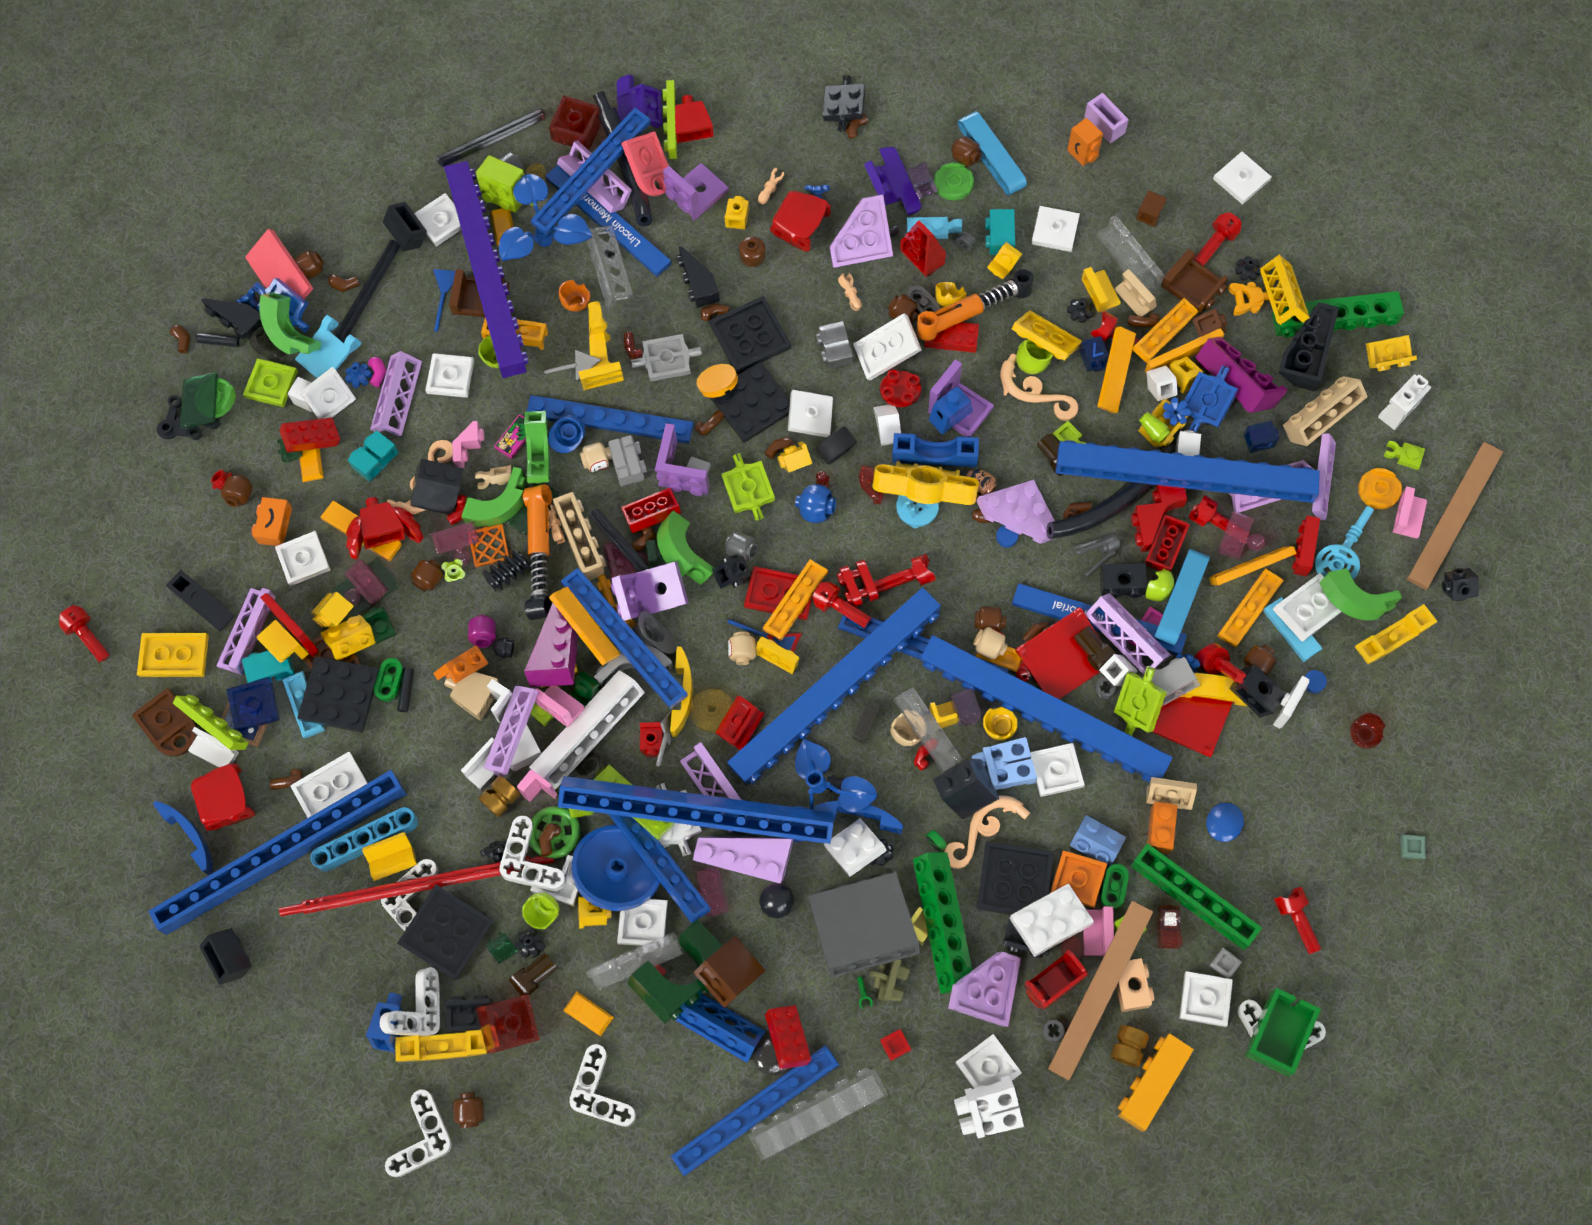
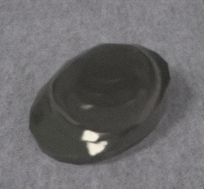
M263 326L259 327L250 336L252 348L260 355L267 358H281L287 354L273 344Z
M592 749L569 774V777L594 780L608 766L607 756L597 749Z
M771 1038L761 1042L755 1049L753 1055L754 1063L760 1072L769 1076L787 1073L792 1069L779 1068Z

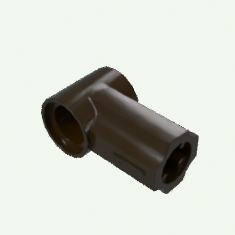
M1051 433L1042 437L1037 443V447L1047 457L1051 468L1056 472L1057 452L1060 442Z
M1089 625L1073 637L1087 654L1088 662L1098 672L1115 654L1113 649L1108 644L1103 643Z
M543 953L528 967H523L510 977L509 982L524 999L536 991L539 984L558 968L546 953Z

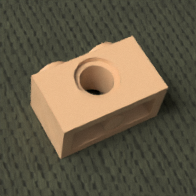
M1142 958L1129 960L1116 986L1121 1012L1149 1008L1152 1005V1001H1154L1153 989L1148 987L1146 979L1149 978L1147 964H1143ZM1131 979L1136 980L1140 986L1139 990L1134 991L1130 989L1128 981Z

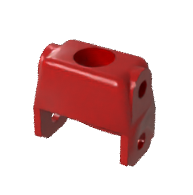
M790 191L775 214L770 231L788 244L805 252L810 251L811 241L808 238L815 232L823 217L830 216L831 206L827 201L814 195Z
M236 763L214 769L192 781L191 790L200 820L207 831L237 824L255 816L253 809L250 807L246 808L245 793L238 775L242 770Z
M1068 950L1062 957L1024 984L1027 989L1026 994L1037 1008L1044 1010L1077 986L1088 973L1076 956Z

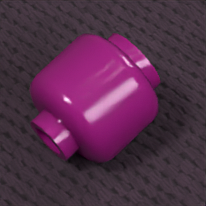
M478 615L468 622V640L474 646L477 645L478 648H486L494 643L496 640V622L486 615Z

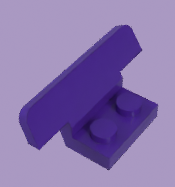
M629 74L619 78L617 81V107L621 122L636 108L650 118V126L656 128L662 126L661 90L644 84L634 87V76Z
M894 147L879 149L886 165L875 166L872 161L864 164L877 194L883 195L885 206L902 200L908 215L919 212L921 203L897 150Z

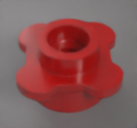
M223 470L217 471L211 478L212 488L222 490L226 479L233 474L231 472L226 473Z

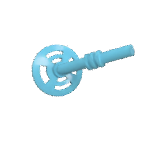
M1366 506L1355 525H1352L1348 533H1346V539L1342 545H1329L1318 553L1315 560L1318 574L1321 573L1325 577L1328 573L1324 568L1329 567L1330 570L1337 571L1343 569L1346 563L1348 564L1346 567L1348 571L1351 565L1354 566L1353 571L1350 573L1352 579L1357 576L1360 569V560L1351 549V546L1354 542H1357V538L1363 533L1362 529L1374 511L1371 507ZM1331 550L1332 552L1328 553L1325 560H1322L1323 555ZM1347 553H1349L1352 557L1348 558Z

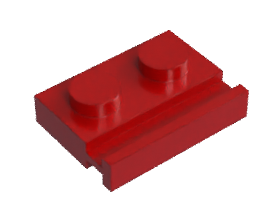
M737 696L715 734L735 746L736 749L741 750L748 743L765 713L759 711L757 707L742 696Z

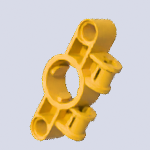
M897 461L896 466L881 464L875 467L872 487L878 492L903 495L912 501L922 504H935L944 501L973 505L976 503L979 481L972 477L960 476V470L950 471L943 470L942 467L918 466L916 463L909 465Z

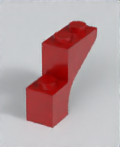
M1157 485L1152 493L1154 504L1136 506L1134 513L1131 514L1132 526H1136L1135 543L1136 546H1140L1141 553L1150 550L1163 515L1170 510L1185 506L1187 501L1185 488Z

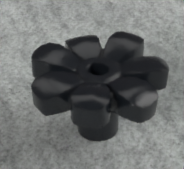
M1249 256L1245 257L1244 260L1239 259L1236 263L1238 267L1235 268L1236 274H1241V280L1246 281L1249 277L1253 281L1257 278V275L1261 274L1258 267L1260 261L1257 259L1253 260Z
M1080 298L1079 302L1073 299L1070 302L1071 306L1067 307V313L1071 314L1070 318L1073 321L1078 318L1080 323H1085L1086 318H1091L1093 315L1091 311L1093 305L1092 303L1086 304V298Z
M880 839L886 848V852L870 862L871 865L878 863L879 866H883L888 860L893 858L892 852L894 847L892 844H888L886 839Z
M507 841L490 843L489 846L480 851L481 857L487 855V857H493L495 863L501 862V852L504 851L503 849L506 847Z
M528 929L527 934L521 932L518 935L521 941L515 943L516 949H522L520 955L524 958L529 953L532 958L538 956L537 950L543 951L545 948V944L540 942L544 939V936L541 933L535 935L534 929Z

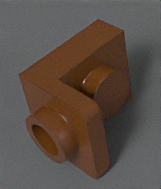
M1216 309L1192 319L1199 337L1217 329H1222L1223 333L1227 332L1225 325H1228L1226 317Z

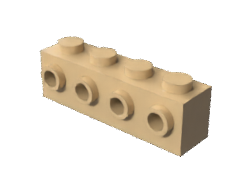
M1345 376L1340 377L1331 387L1322 391L1316 399L1307 403L1300 412L1291 416L1283 424L1290 442L1308 446L1365 400L1368 396L1361 380Z
M573 492L554 498L553 502L580 571L589 581L598 578L600 575H605L604 567L607 565L603 555H598L596 549L599 548L596 537H591L589 530H592L588 518H583L581 512H584V508L580 499L576 500Z

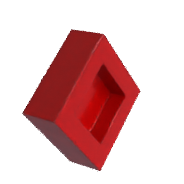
M901 1029L880 1039V1043L890 1062L911 1051Z

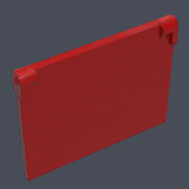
M1080 607L1015 649L1041 691L1057 699L1062 698L1099 673L1088 662L1087 654L1073 638L1088 625L1096 633Z
M1192 696L1191 698L1178 697L1161 707L1152 733L1211 757L1233 702Z

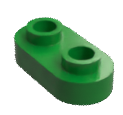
M386 659L380 666L374 693L382 702L392 701L398 693L403 675V666L397 659ZM396 668L394 674H389L390 669ZM389 688L390 692L386 695L383 694V691Z
M1113 864L1107 869L1100 897L1102 905L1113 907V910L1120 908L1123 904L1129 879L1128 870L1121 864ZM1112 874H1119L1120 880H1114ZM1108 896H1115L1116 901L1110 902Z

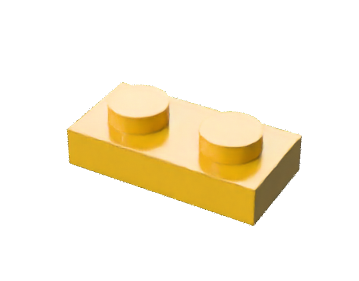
M764 637L759 639L756 647L757 655L793 675L797 669L799 657L794 652L778 646L773 640Z

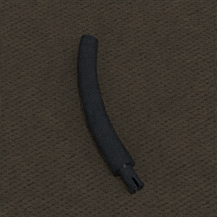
M601 91L593 95V99L600 111L598 118L608 137L621 123V119L616 108H611L605 92ZM623 152L617 161L626 185L632 189L630 198L636 222L640 226H649L652 223V214L648 195L639 188L626 154Z
M1163 446L1160 451L1162 453H1168L1171 449L1167 446ZM1126 482L1114 494L1091 509L1066 519L1049 522L1046 527L1047 537L1049 539L1067 537L1096 527L1133 504L1153 484Z

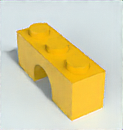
M338 592L328 593L311 612L314 616L312 620L322 628L323 626L336 627L354 606Z

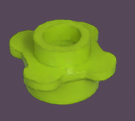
M455 559L449 563H442L441 568L445 571L444 579L446 581H456L465 577V571L462 570L463 563L460 559Z

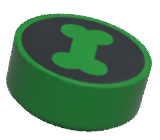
M931 830L925 835L928 842L938 852H942L947 847L944 839L936 831Z

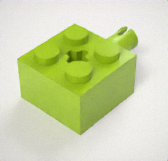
M489 155L476 171L481 197L488 203L492 202L504 210L516 213L522 204L515 199L513 191L516 183L524 175V171Z

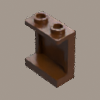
M1188 249L1164 276L1161 287L1180 300L1185 298L1201 314L1205 309L1209 310L1216 301L1214 298L1217 295L1221 296L1228 287L1226 285L1228 277L1224 275L1222 278H1219L1193 260L1195 253Z
M456 269L449 302L452 314L485 317L475 277L466 276L464 270ZM502 278V283L507 284L509 291V282L506 281V278Z
M734 936L693 973L725 1008L766 970L739 939Z

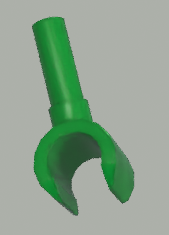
M858 977L861 996L858 1001L859 1007L863 1009L861 1002L867 998L870 1001L871 1008L873 1001L867 996L863 977Z

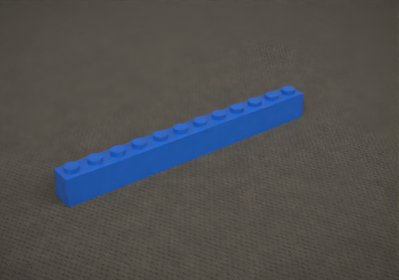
M1072 440L1060 441L1055 472L1057 474L1314 503L1319 495L1320 471L1313 470L1310 467L1274 466L1266 462L1257 464L1248 463L1246 460L1230 461L1222 457L1213 459L1205 458L1202 455L1186 456L1178 452L1168 454L1162 453L1159 450L1142 451L1138 448L1124 449L1115 445L1080 444Z
M922 587L727 762L729 768L746 786L750 782L752 784L756 783L766 768L771 769L779 761L777 758L783 753L785 755L788 754L795 747L794 743L799 738L803 740L811 733L810 729L816 723L820 725L828 717L826 714L832 709L837 710L844 703L843 699L848 694L850 696L855 694L860 688L859 684L864 680L869 681L876 674L875 670L879 666H886L892 660L891 656L896 651L901 652L908 645L907 641L912 637H918L924 631L923 627L928 622L931 624L935 622L940 616L941 605Z
M933 635L920 657V662L923 663L922 666L931 672L937 670L943 673V678L954 682V680L959 681L964 689L970 692L976 690L982 693V698L990 702L994 700L1002 704L1001 707L1012 712L1015 710L1021 713V717L1031 723L1034 720L1041 723V728L1051 733L1056 731L1062 734L1061 738L1070 743H1073V741L1080 743L1083 750L1089 753L1095 751L1102 755L1101 758L1111 764L1114 761L1121 764V769L1130 774L1136 772L1142 775L1141 779L1147 783H1150L1151 777L1162 779L1173 758Z
M392 770L386 772L150 909L148 912L157 930L165 935L170 934L406 796L407 793Z
M564 776L562 779L558 807L827 844L831 843L834 823L833 812Z

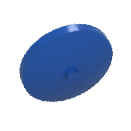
M617 825L604 826L593 830L579 842L574 851L571 864L574 884L587 901L599 908L611 911L634 909L646 903L655 894L660 885V881Z

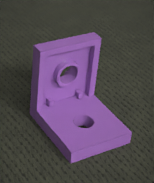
M702 163L684 178L677 174L670 166L663 170V181L667 197L672 201L674 200L685 213L690 214L691 219L694 221L729 192V187ZM698 186L706 188L702 193L697 192L695 189Z
M954 360L930 390L928 412L931 414L934 403L958 386L971 400L973 412L952 428L965 437H971L993 410L994 405L960 383L962 363Z
M666 424L655 467L656 477L659 480L658 486L671 488L674 492L689 491L696 496L708 495L710 486L707 471L672 465L677 446L675 426Z
M677 561L641 572L611 578L613 582L611 588L618 601L617 610L623 621L639 617L642 611L652 614L689 603ZM660 582H663L667 587L664 594L659 593L657 589Z

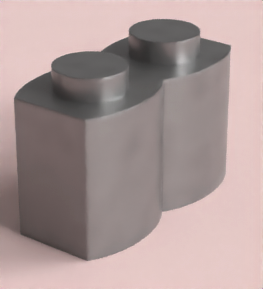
M843 321L819 326V333L816 334L818 346L822 345L824 350L821 351L823 364L827 363L829 369L853 364V355Z

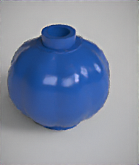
M812 484L807 486L801 495H797L795 506L799 508L801 516L807 522L822 523L829 518L830 514H834L836 498L832 497V492L826 486Z

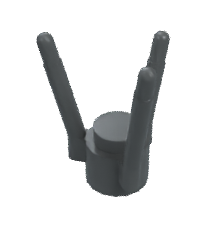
M1114 533L1074 545V549L1084 547L1077 551L1078 554L1095 548H1099L1103 554L1107 553L1085 573V576H1090L1109 558L1116 555L1115 550L1120 548V542Z

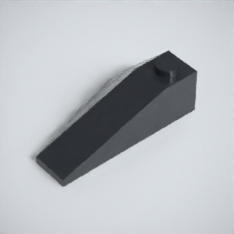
M1318 302L1309 315L1310 318L1305 321L1284 351L1278 373L1295 387L1316 392L1322 379L1339 307Z

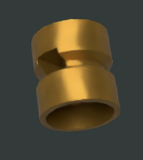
M501 775L493 781L491 790L486 789L478 797L498 818L508 809L507 804H513L521 795Z
M1120 1025L1116 1036L1119 1042L1113 1045L1110 1057L1125 1065L1139 1068L1143 1057L1141 1049L1146 1048L1149 1035L1134 1027Z

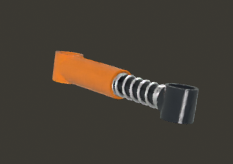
M1019 269L1015 271L1013 278L1003 283V285H998L997 288H992L991 291L987 290L985 293H980L979 296L977 294L970 295L934 312L925 311L920 313L917 321V336L924 341L933 340L938 332L983 313L985 307H990L992 303L1002 302L1004 298L1008 299L1009 296L1018 298L1030 296L1034 279L1033 273L1026 269Z
M546 484L529 487L523 491V501L527 507L528 556L531 557L530 560L533 562L530 565L533 569L531 571L533 576L531 578L533 583L531 589L533 592L530 599L525 602V613L528 619L532 621L547 618L553 604L549 598L550 596L547 594L546 585L548 583L545 581V578L548 577L545 575L547 570L545 567L547 563L545 557L549 556L548 505L552 502V492Z

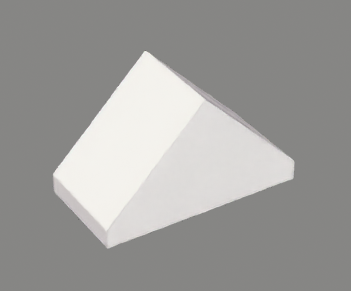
M890 404L873 407L881 446L893 444L894 433H901L899 413L896 407Z
M527 725L510 765L512 771H517L533 763L542 754Z

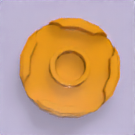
M729 364L713 365L699 375L697 387L705 397H720L725 394V391L728 389L731 391L738 382V375L734 367Z
M1375 468L1361 477L1358 484V493L1366 505L1374 509L1384 510L1398 502L1402 494V484L1392 471L1384 468Z

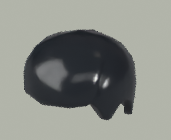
M779 883L767 886L762 891L759 900L762 912L768 917L776 919L788 915L795 902L792 890L785 884Z

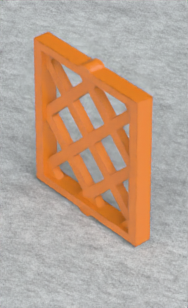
M503 524L468 531L475 568L489 564L493 565L497 560L504 561L503 558L494 559L498 553L503 556H509ZM498 529L495 535L489 532V530ZM483 532L480 539L474 536V534ZM500 532L502 533L503 540L497 537ZM486 535L492 537L489 544L483 541ZM473 539L478 541L475 546L473 544ZM495 540L501 542L498 548L492 546ZM480 543L486 546L483 552L477 549ZM503 545L505 548V553L500 551ZM489 548L495 551L492 557L485 554ZM475 552L480 554L478 559H476ZM483 556L489 559L487 562L480 563Z

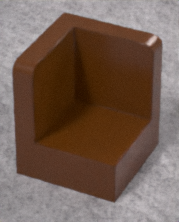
M1148 190L1139 208L1136 220L1155 227L1167 198Z

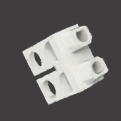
M1414 374L1390 399V404L1379 414L1378 418L1395 430L1420 404L1432 387L1428 385V381L1424 377Z
M1010 1075L1002 1077L1001 1082L978 1086L973 1090L972 1088L965 1089L966 1096L954 1100L958 1115L969 1112L971 1114L969 1117L959 1119L963 1135L976 1133L978 1138L985 1137L984 1134L990 1135L1024 1127Z

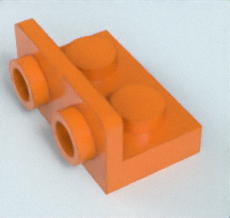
M476 645L444 664L433 674L437 680L446 676L447 679L452 678L454 683H458L486 666L488 661Z

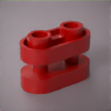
M864 560L855 562V570L850 571L847 565L839 568L840 573H837L839 584L841 586L844 585L847 591L844 593L846 601L854 607L862 605L861 598L866 596L870 602L879 599L877 589ZM860 577V580L864 587L860 590H858L856 583L854 581V579Z

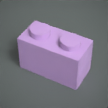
M1101 93L1087 103L1085 118L1087 117L1103 133V137L1110 144L1126 133L1129 119L1104 93Z

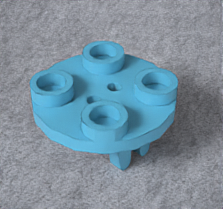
M899 495L896 503L897 513L900 519L913 528L923 527L930 524L936 518L939 511L938 503L922 504L916 502L917 504L915 505L913 504L915 501L910 500L906 496Z

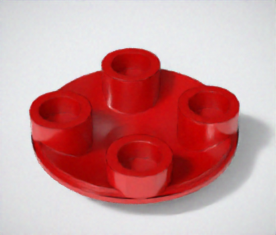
M890 370L881 381L880 394L884 401L892 406H910L921 395L920 379L917 375L907 371Z

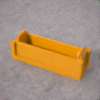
M486 317L481 330L483 339L490 336ZM517 319L519 329L515 331L516 335L521 334L523 344L539 347V349L544 350L543 342L545 336L548 335L547 325Z

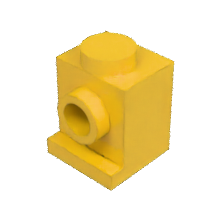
M735 196L733 199H728L725 227L746 229L749 201L745 200L744 197Z
M1187 356L1180 360H1174L1169 366V370L1176 377L1177 385L1181 388L1180 392L1182 394L1190 390L1199 371L1203 373Z
M798 442L799 447L794 445L785 448L784 453L777 457L781 469L785 468L787 472H791L812 464L804 442Z
M578 897L579 929L584 928V926L607 925V918H611V910L599 908L584 897Z

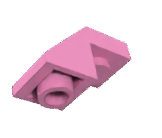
M473 421L452 442L453 463L457 467L465 469V462L468 461L467 449L481 448V441L485 439L483 428L480 429L477 421Z

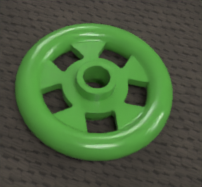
M550 806L541 809L532 817L533 832L529 845L535 853L542 856L538 842L542 831L537 829L540 821L547 824H559L561 827V833L558 836H554L551 840L553 854L543 857L557 859L568 855L575 849L580 839L581 828L577 817L571 818L568 809ZM553 815L562 816L561 822L552 821ZM571 825L572 834L565 835L564 827ZM563 840L565 846L556 850L554 844Z

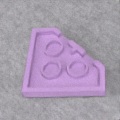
M882 194L862 198L829 246L833 268L893 256Z
M1034 480L977 498L976 502L986 520L999 522L1005 525L1006 529L1020 535L1022 533L1033 538V541L1040 544L1053 540L1047 537L1046 527L1049 522L1055 520Z
M997 952L953 985L948 1009L999 1026L1008 1027L1021 958L1005 952Z

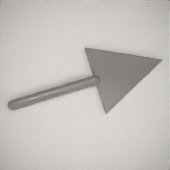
M575 350V363L547 369L544 373L548 374L576 367V380L580 379L578 371L593 368L601 359Z
M672 710L660 723L664 736L656 762L658 767L661 765L666 742L670 745Z

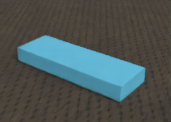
M1281 597L1264 608L1263 612L1300 659L1305 662L1320 652L1322 647L1312 635L1302 642L1274 612L1273 608L1284 600Z
M301 671L282 679L302 737L305 739L325 731L323 725L297 719L308 683L305 673Z

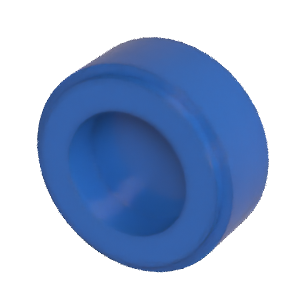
M1005 525L1000 527L996 534L997 543L1005 548L1014 546L1018 539V533L1006 529Z
M1312 670L1305 675L1310 681L1306 687L1308 692L1319 693L1325 688L1327 680L1322 672Z

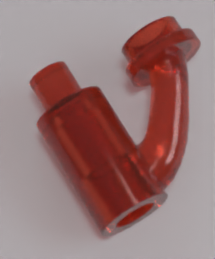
M862 465L858 477L861 487L874 500V505H881L884 493L875 492L869 482L873 483L875 468Z

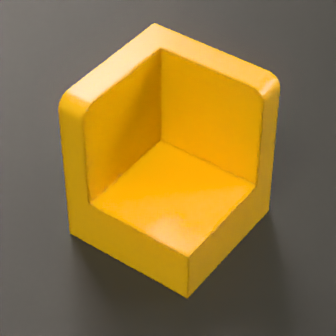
M935 702L930 703L929 711L936 730L957 724L958 715L954 713L951 702L937 706Z

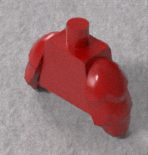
M370 497L365 501L367 507L360 509V516L355 517L350 522L346 531V547L349 550L350 557L355 560L359 558L363 542L365 549L403 540L405 535L416 543H420L424 539L421 526L414 520L413 515L409 511L401 507H392L389 502L379 504L376 497Z

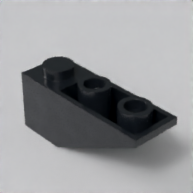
M680 246V255L676 257L679 267H683L685 271L682 273L684 283L690 286V290H688L690 301L695 302L696 308L720 302L714 275Z
M206 298L201 300L205 306L204 311L212 318L217 316L223 326L228 329L230 327L235 329L234 332L241 339L246 337L252 342L264 329L260 313L248 304Z
M182 570L166 585L176 597L219 632L235 616Z

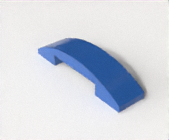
M155 801L153 805L166 822L171 825L176 822L180 824L197 847L190 855L204 873L211 875L213 873L211 854L199 830L177 810L164 803Z
M838 801L814 806V810L833 812L834 820H836L837 812L879 820L881 821L879 830L902 834L903 825L896 818L872 805L857 813L845 811L841 808Z

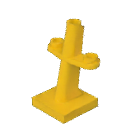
M599 301L588 304L590 356L601 359V361L593 368L578 371L583 390L624 381L620 362L610 363L608 361L606 342L610 341V335L605 331L607 322L602 318Z

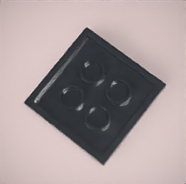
M764 296L708 321L710 328L736 373H740L758 362H763L791 349L790 341Z
M761 362L739 374L738 382L731 391L728 389L723 396L710 398L718 410L724 414V418L743 443L789 415L790 400Z
M315 656L297 719L299 721L363 733L374 695L379 668Z
M986 841L976 910L1012 915L1049 895L1054 852Z
M435 885L397 944L456 980L492 925L493 920L440 886Z

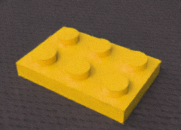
M1031 310L1019 318L1012 327V330L1017 332L1020 337L1029 339L1037 347L1046 349L1055 358L1064 361L1082 343V340Z
M142 633L137 675L139 677H205L209 635L207 633Z

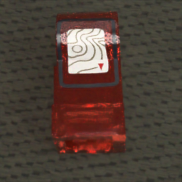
M1160 905L1158 948L1179 949L1182 946L1180 907L1176 905Z

